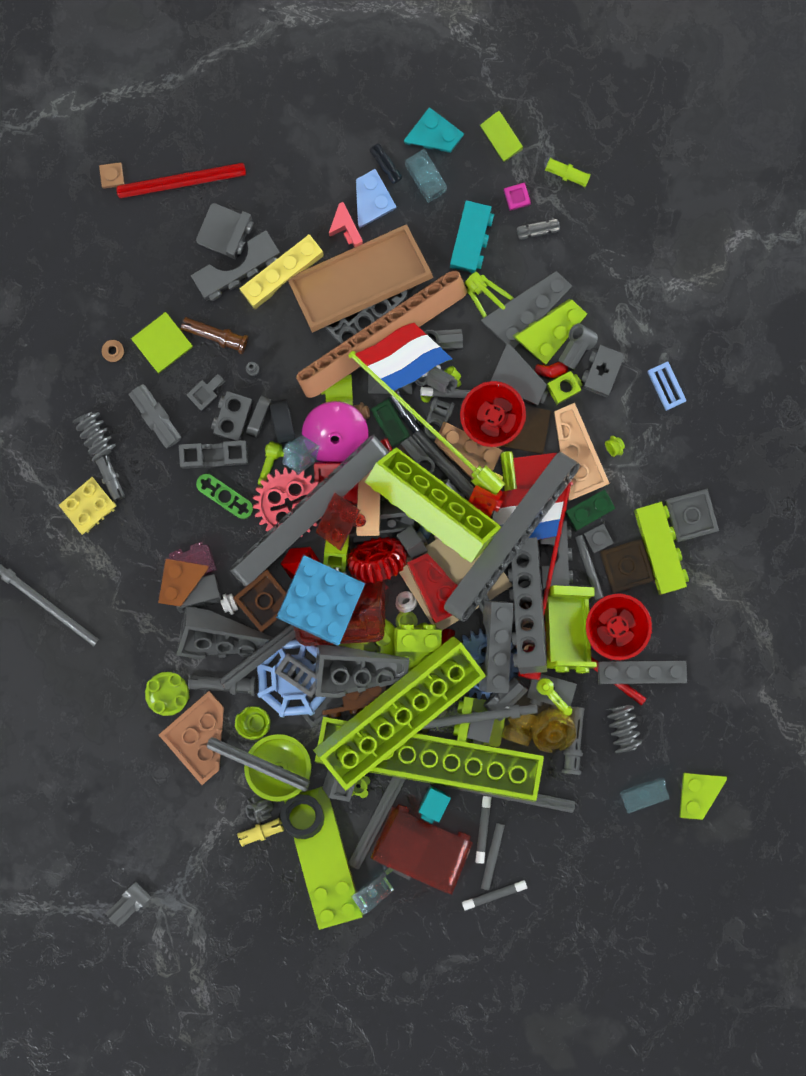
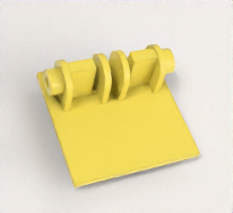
M93 477L59 504L60 508L82 535L85 532L89 533V530L96 523L99 524L100 519L104 520V516L108 515L111 511H115L114 508L117 506Z

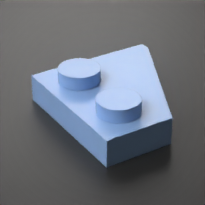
M376 169L356 179L359 228L396 209V205Z

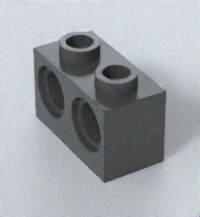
M228 391L225 396L222 395L218 404V408L221 409L219 417H214L211 429H214V435L232 441H241L254 401ZM232 401H239L241 403L240 409L236 412L229 410V404ZM227 421L234 424L233 430L229 433H225L222 430L223 424Z

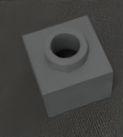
M412 526L396 535L412 560L428 552L424 545L427 542L421 531L416 533Z

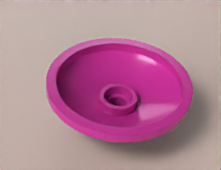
M331 401L318 405L307 415L302 428V439L306 450L319 462H343L368 439V426L364 416L355 407L344 402ZM338 436L339 440L333 441L331 437Z

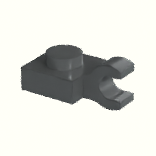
M218 374L208 384L201 380L187 396L203 411L218 397L214 391L226 381Z

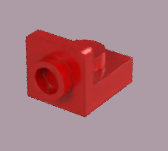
M476 485L468 502L490 518L494 511L498 513L504 502L500 499L503 491L500 490L495 495Z

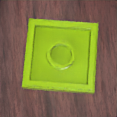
M166 312L131 338L158 374L193 348Z

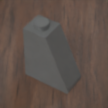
M506 344L491 381L510 385L520 394L525 403L537 407L539 402L543 404L548 394V391H545L547 384L511 345Z

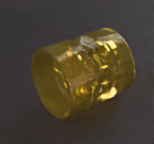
M528 714L521 715V718L516 719L508 717L507 720L510 723L505 726L501 738L529 746L532 738L530 730L535 728L538 716Z

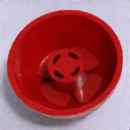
M498 381L482 383L474 387L463 400L460 411L461 424L468 437L482 446L500 447L513 441L524 427L526 420L524 401L520 394L506 383Z
M612 594L603 597L593 605L586 619V635L589 643L600 655L612 660H626L638 655L648 644L652 633V622L648 610L639 600L626 594Z

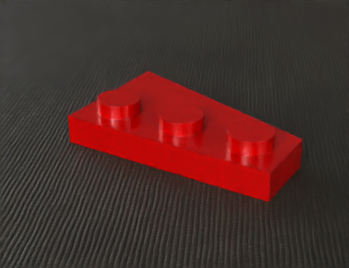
M428 553L407 562L408 569L434 624L452 616L444 610V605L458 585L446 575L445 571Z

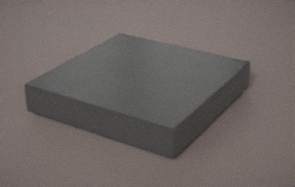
M708 489L664 500L669 511L671 527L675 531L676 543L719 531Z

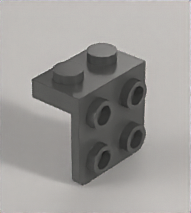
M213 203L209 207L196 241L199 245L236 260L237 255H241L244 249L245 242L243 241L246 234H250L253 228L252 216L247 212L242 211L240 214Z

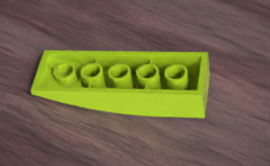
M322 787L299 793L315 798L321 805L325 816L324 824L320 832L308 839H297L294 837L319 930L362 918L363 913L330 798H328ZM300 804L292 809L289 819L293 827L304 830L313 825L316 814L311 806Z

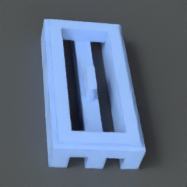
M665 362L647 371L666 411L686 402L669 362ZM663 368L666 369L667 374H668V376H669V378H670V380H671V382H672V384H673V386H674V388H675V391H676V393H677V395H678V397H679V400H677V401H676V399H675V397H674V395H673V393H672V391H671V389H670V386H669V384H668V382H667V380H666V378H665V376H664V374H663V371H662ZM655 372L658 373L663 383V386L670 398L671 404L668 403L664 395V392L656 378Z

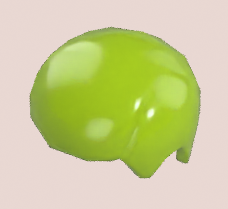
M246 707L240 714L236 715L235 728L238 734L245 739H260L270 729V718L267 712L260 707Z

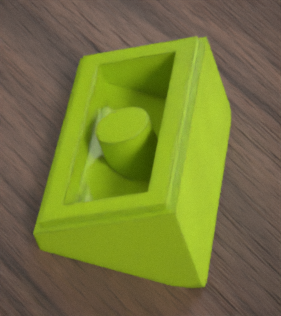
M500 111L493 114L480 125L503 162L522 151V144Z

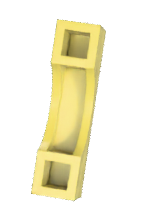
M307 235L243 285L240 291L252 307L257 309L270 299L285 282L320 260L324 256L323 251L313 238Z

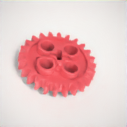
M284 467L283 473L275 469L274 477L268 473V482L261 479L260 482L264 487H256V491L260 495H254L253 499L259 501V503L254 504L253 508L260 510L255 514V517L262 516L259 524H268L266 531H269L279 522L276 517L279 512H290L301 500L293 502L291 508L288 505H284L277 510L271 511V507L284 504L286 498L292 501L303 495H308L318 485V481L310 482L311 474L305 478L304 470L297 474L296 468L293 467L292 472L288 473L287 468ZM297 483L301 486L302 490L298 494H293L290 492L289 486ZM272 491H277L281 495V499L273 502L269 499L268 494Z

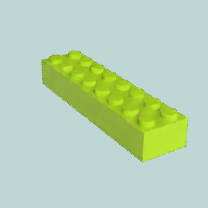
M451 637L313 749V751L346 791L484 679L486 675L463 644L455 637Z

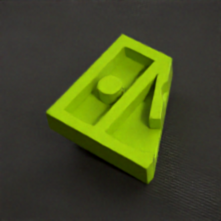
M683 773L680 818L703 820L725 784L727 777Z

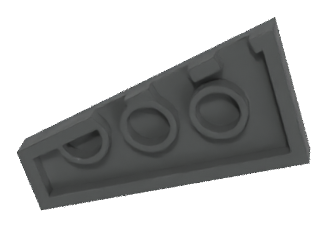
M556 271L506 303L504 310L498 308L481 319V322L505 345L509 344L515 349L519 342L513 335L529 327L534 321L543 318L572 288V285Z

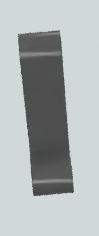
M407 290L401 292V298L396 296L392 299L393 306L385 299L363 309L350 322L343 318L338 326L330 327L328 325L325 329L339 344H342L344 334L351 333L355 335L363 330L358 325L361 319L366 318L372 324L403 303L407 298ZM376 305H386V312L383 314L377 313L375 311Z

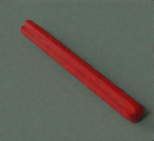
M244 163L119 185L116 190L119 198L244 176L246 175Z

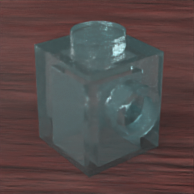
M301 435L293 442L286 444L283 449L282 463L300 474L315 463L319 446Z

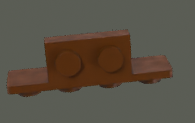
M376 686L368 688L363 692L356 691L345 694L342 697L344 706L322 710V714L328 715V718L341 716L343 711L349 710L350 714L359 713L384 693L386 686Z

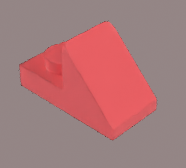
M344 202L339 203L329 236L331 237L346 229V232L343 233L349 245L353 244L355 248L362 245L363 241Z

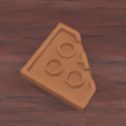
M210 691L159 734L201 785L220 770L221 754L208 749L207 743L211 737L222 741L224 707Z

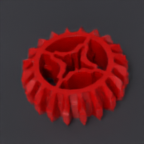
M379 537L378 539L364 541L363 544L356 545V548L352 549L351 553L347 555V567L354 579L365 584L369 582L375 584L377 581L383 582L385 579L390 580L392 576H397L398 572L403 571V567L407 565L406 550L396 538Z

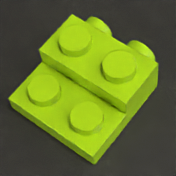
M401 624V628H394V656L409 658L408 672H410L441 646L442 630L436 628V624H423V628H414V624Z

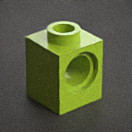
M569 371L549 382L546 387L556 405L580 393L582 383L577 374L573 375ZM560 383H570L571 391L563 392L560 389Z

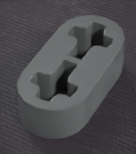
M261 395L246 434L257 438L272 399Z

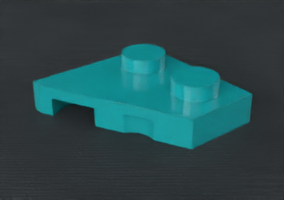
M429 107L404 139V143L407 145L424 146V148L428 149L435 148L451 153L464 136V133Z

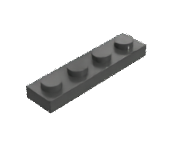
M686 661L598 662V685L687 683Z

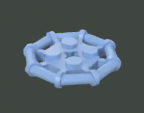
M307 637L291 640L257 667L259 688L257 695L278 712L279 717L282 718L306 714L312 716L326 698L315 697L310 703L307 694L274 673L286 655L285 649L300 648L299 654L291 656L315 672L316 663L313 664L305 657V653L307 650L316 658L317 647ZM279 653L281 658L277 665H274V667L268 666ZM289 662L283 672L287 674L293 663ZM299 667L295 669L296 674L301 670ZM266 671L271 672L272 686L267 688ZM304 672L298 682L302 684L308 674ZM312 677L305 688L309 690L315 678ZM273 691L278 692L284 698L282 704L270 693ZM301 699L304 706L288 707L290 700Z

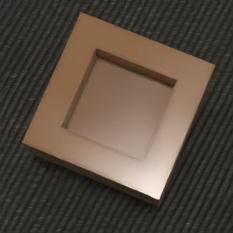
M121 162L99 165L103 189L124 185Z

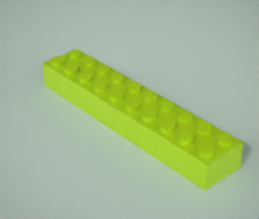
M323 717L318 745L348 721ZM416 733L369 773L536 802L544 756ZM316 755L315 762L323 764V762Z

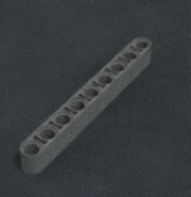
M375 435L370 436L231 566L229 571L244 586L249 585L373 469L376 462L389 453V450Z
M562 452L554 456L450 595L444 605V610L462 622H465L472 615L574 478L580 467L578 462Z

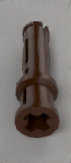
M185 317L183 320L185 324L182 323L181 325L182 331L218 342L222 348L229 347L237 350L239 354L244 353L249 336L232 333L230 329H224L223 331Z

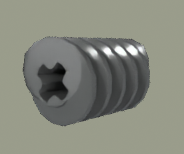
M90 412L73 420V423H79L76 426V430L83 431L80 434V438L87 439L84 442V446L91 447L88 450V454H96L92 461L109 455L116 446L115 444L107 443L112 437H104L103 434L108 429H100L104 421H96V418L100 415L99 412Z
M622 705L606 709L613 712L607 716L608 719H614V722L609 727L617 729L611 733V736L619 738L613 742L614 745H620V748L615 753L635 750L637 746L642 744L641 740L635 739L640 735V732L633 731L638 726V723L631 722L636 717L635 714L629 713V711L634 709L633 705Z

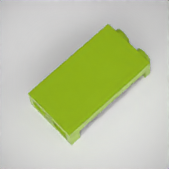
M557 585L550 587L545 609L547 668L555 669L558 673L569 672V669H576V673H589V669L597 667L596 662H591V644L586 635L589 598L594 597V587Z

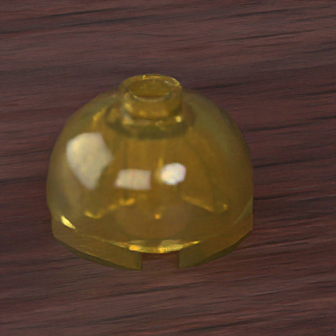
M551 708L540 712L535 717L531 727V735L535 746L539 750L550 753L553 752L552 749L559 748L561 751L572 745L576 739V728L571 716L563 714L557 708Z

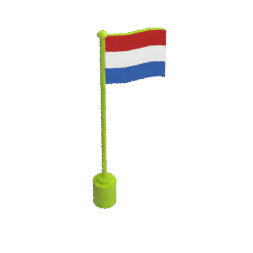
M415 323L407 324L395 330L376 345L358 353L355 351L349 353V359L352 357L473 471L471 473L473 477L471 482L475 486L477 485L495 495L501 490L505 482L487 465L483 468L480 465L477 468L472 465L394 392L413 383L435 366L452 360Z

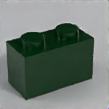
M604 489L567 510L565 515L574 531H577L616 508Z

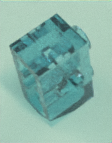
M425 149L405 160L407 170L428 203L447 192V185Z

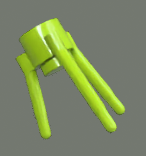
M474 272L464 283L468 287L467 293L471 296L483 318L487 314L476 297L475 292L478 295L484 292L502 310L505 309V306L486 288L487 285L509 300L514 299L513 296L478 272Z

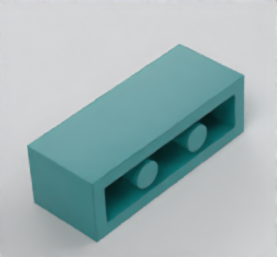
M466 200L450 268L472 274L476 272V268L481 269L484 256L480 255L481 248H486L489 235L485 234L487 226H492L494 214L490 213L491 206Z

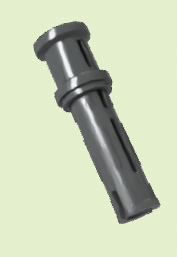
M189 675L188 689L228 691L232 695L245 693L255 696L256 677L254 676L252 678H242L226 690L221 685V678Z
M571 707L572 714L570 715L567 749L563 751L565 762L561 773L581 775L579 768L580 758L583 756L580 747L585 708Z

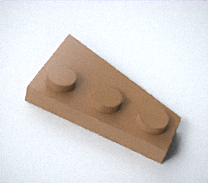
M443 422L439 431L441 436L476 468L479 465L482 468L487 465L492 471L494 470L502 452L501 449L482 446L471 440L465 431L447 422ZM436 437L435 443L472 479L471 473L473 471Z

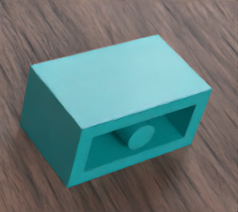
M430 785L418 808L421 818L432 824L434 820L440 822L451 799L450 795Z

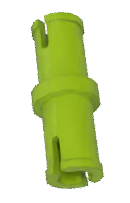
M551 157L545 168V171L562 177V180H570L583 187H586L591 175L573 168L572 164L566 165Z

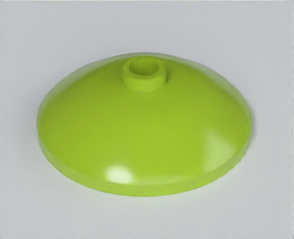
M276 734L264 737L255 743L248 752L272 764L282 766L284 769L308 780L310 779L311 760L309 754L299 741L290 736ZM246 765L244 766L248 785L263 799L274 802L286 801L302 792V790Z

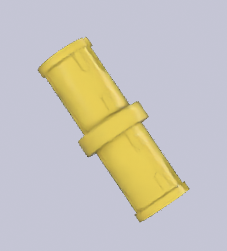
M280 818L262 825L260 823L256 824L254 828L237 833L238 838L242 839L239 840L241 846L243 847L257 840L264 841L268 836L283 832L284 828L281 826Z

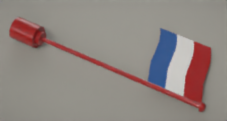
M572 481L529 537H537V540L556 537L543 597L544 614L570 488L573 486ZM530 489L503 491L500 499L504 502L498 513L494 511L492 520L502 527ZM529 646L528 650L523 651L531 652L534 650L535 646ZM519 672L518 676L540 681L542 672L520 674Z

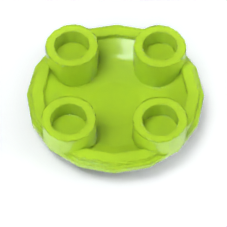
M161 672L147 682L145 699L148 706L155 713L163 716L174 715L186 706L189 698V689L185 680L178 674Z

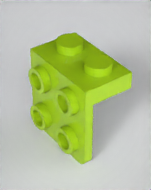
M464 696L463 701L459 700L457 713L463 715L470 714L472 711H488L483 706L486 700ZM505 718L501 721L494 719L489 743L484 742L483 745L500 746ZM470 723L456 724L454 726L453 735L457 736V741L470 742L471 739L467 738Z

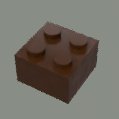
M265 570L233 599L260 632H264L278 620L276 616L287 592L269 570Z

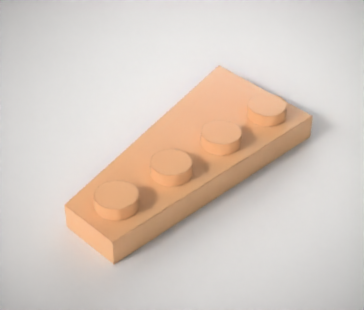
M575 403L554 411L560 452L580 464L578 472L571 480L573 486L570 488L569 502L610 483Z

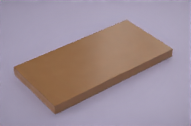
M406 224L293 276L288 282L313 333L430 280L433 276Z

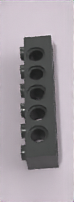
M537 537L527 539L513 558L512 568H508L509 582H513V589L509 590L510 602L514 603L512 624L516 626V632H512L513 646L517 645V653L513 654L514 667H518L520 674L547 672L540 552ZM522 560L529 561L527 566L521 567L518 565ZM523 581L531 582L526 588L520 587ZM525 602L532 603V606L528 609L521 608V605ZM527 623L533 624L531 630L525 631L522 629ZM527 645L535 646L531 652L523 651Z

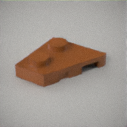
M166 559L158 603L181 607L200 579L208 571L209 566Z

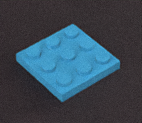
M304 555L276 618L338 646L365 583Z

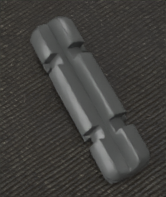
M558 219L549 220V223L544 221L529 224V227L520 226L517 228V235L522 240L527 239L528 236L545 235L550 231L551 233L559 232L560 224Z

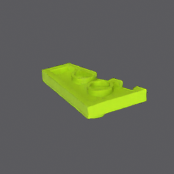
M568 299L548 312L543 318L534 321L529 327L514 334L513 337L539 361L547 364L569 337V331L572 326L580 323L587 313L573 300Z

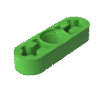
M203 474L197 479L196 485L201 493L238 518L247 519L253 514V505L249 500L212 475ZM203 479L206 481L208 479H211L210 483L215 488H217L218 484L221 485V487L216 490L214 497L211 496V494L214 491H212L209 488H206L205 490L202 489L204 486L201 483ZM223 490L231 493V500L227 503H222L219 500V494ZM236 496L239 497V500L236 502L240 505L248 504L247 509L249 512L247 514L243 512L240 515V510L236 506H233V509L229 508L234 503Z

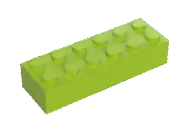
M397 447L376 462L365 481L375 492L380 493L392 505L397 506L409 518L417 521L426 531L434 534L445 545L451 547L470 563L483 553L501 529L499 524Z

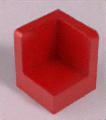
M311 547L289 549L281 565L291 579H293L304 555L320 562Z

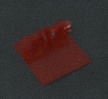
M334 493L316 533L341 551L352 527H362L365 525V516L359 513L360 510L337 493Z

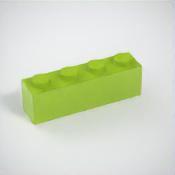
M662 502L634 510L654 574L658 594L661 595L687 587L686 582H689L686 570H682L680 565L682 555L680 549L675 548L673 540L676 539L673 527H669L667 521L670 518L667 506H663Z

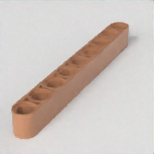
M458 271L446 273L301 370L296 378L306 397L312 398L319 395L361 367L352 357L349 359L348 355L351 351L358 353L376 345L395 330L407 324L415 323L420 327L466 296L467 288Z

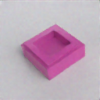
M525 183L504 188L509 211L531 205Z

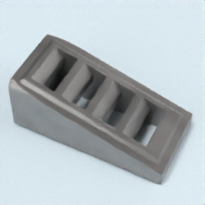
M287 653L274 673L312 698L315 693V681L309 690L305 686L312 677L315 678V672ZM289 662L293 663L287 674L283 672ZM299 667L301 670L293 679L291 675L293 674L295 669ZM304 672H306L308 675L303 681V683L300 684L298 681L304 674Z

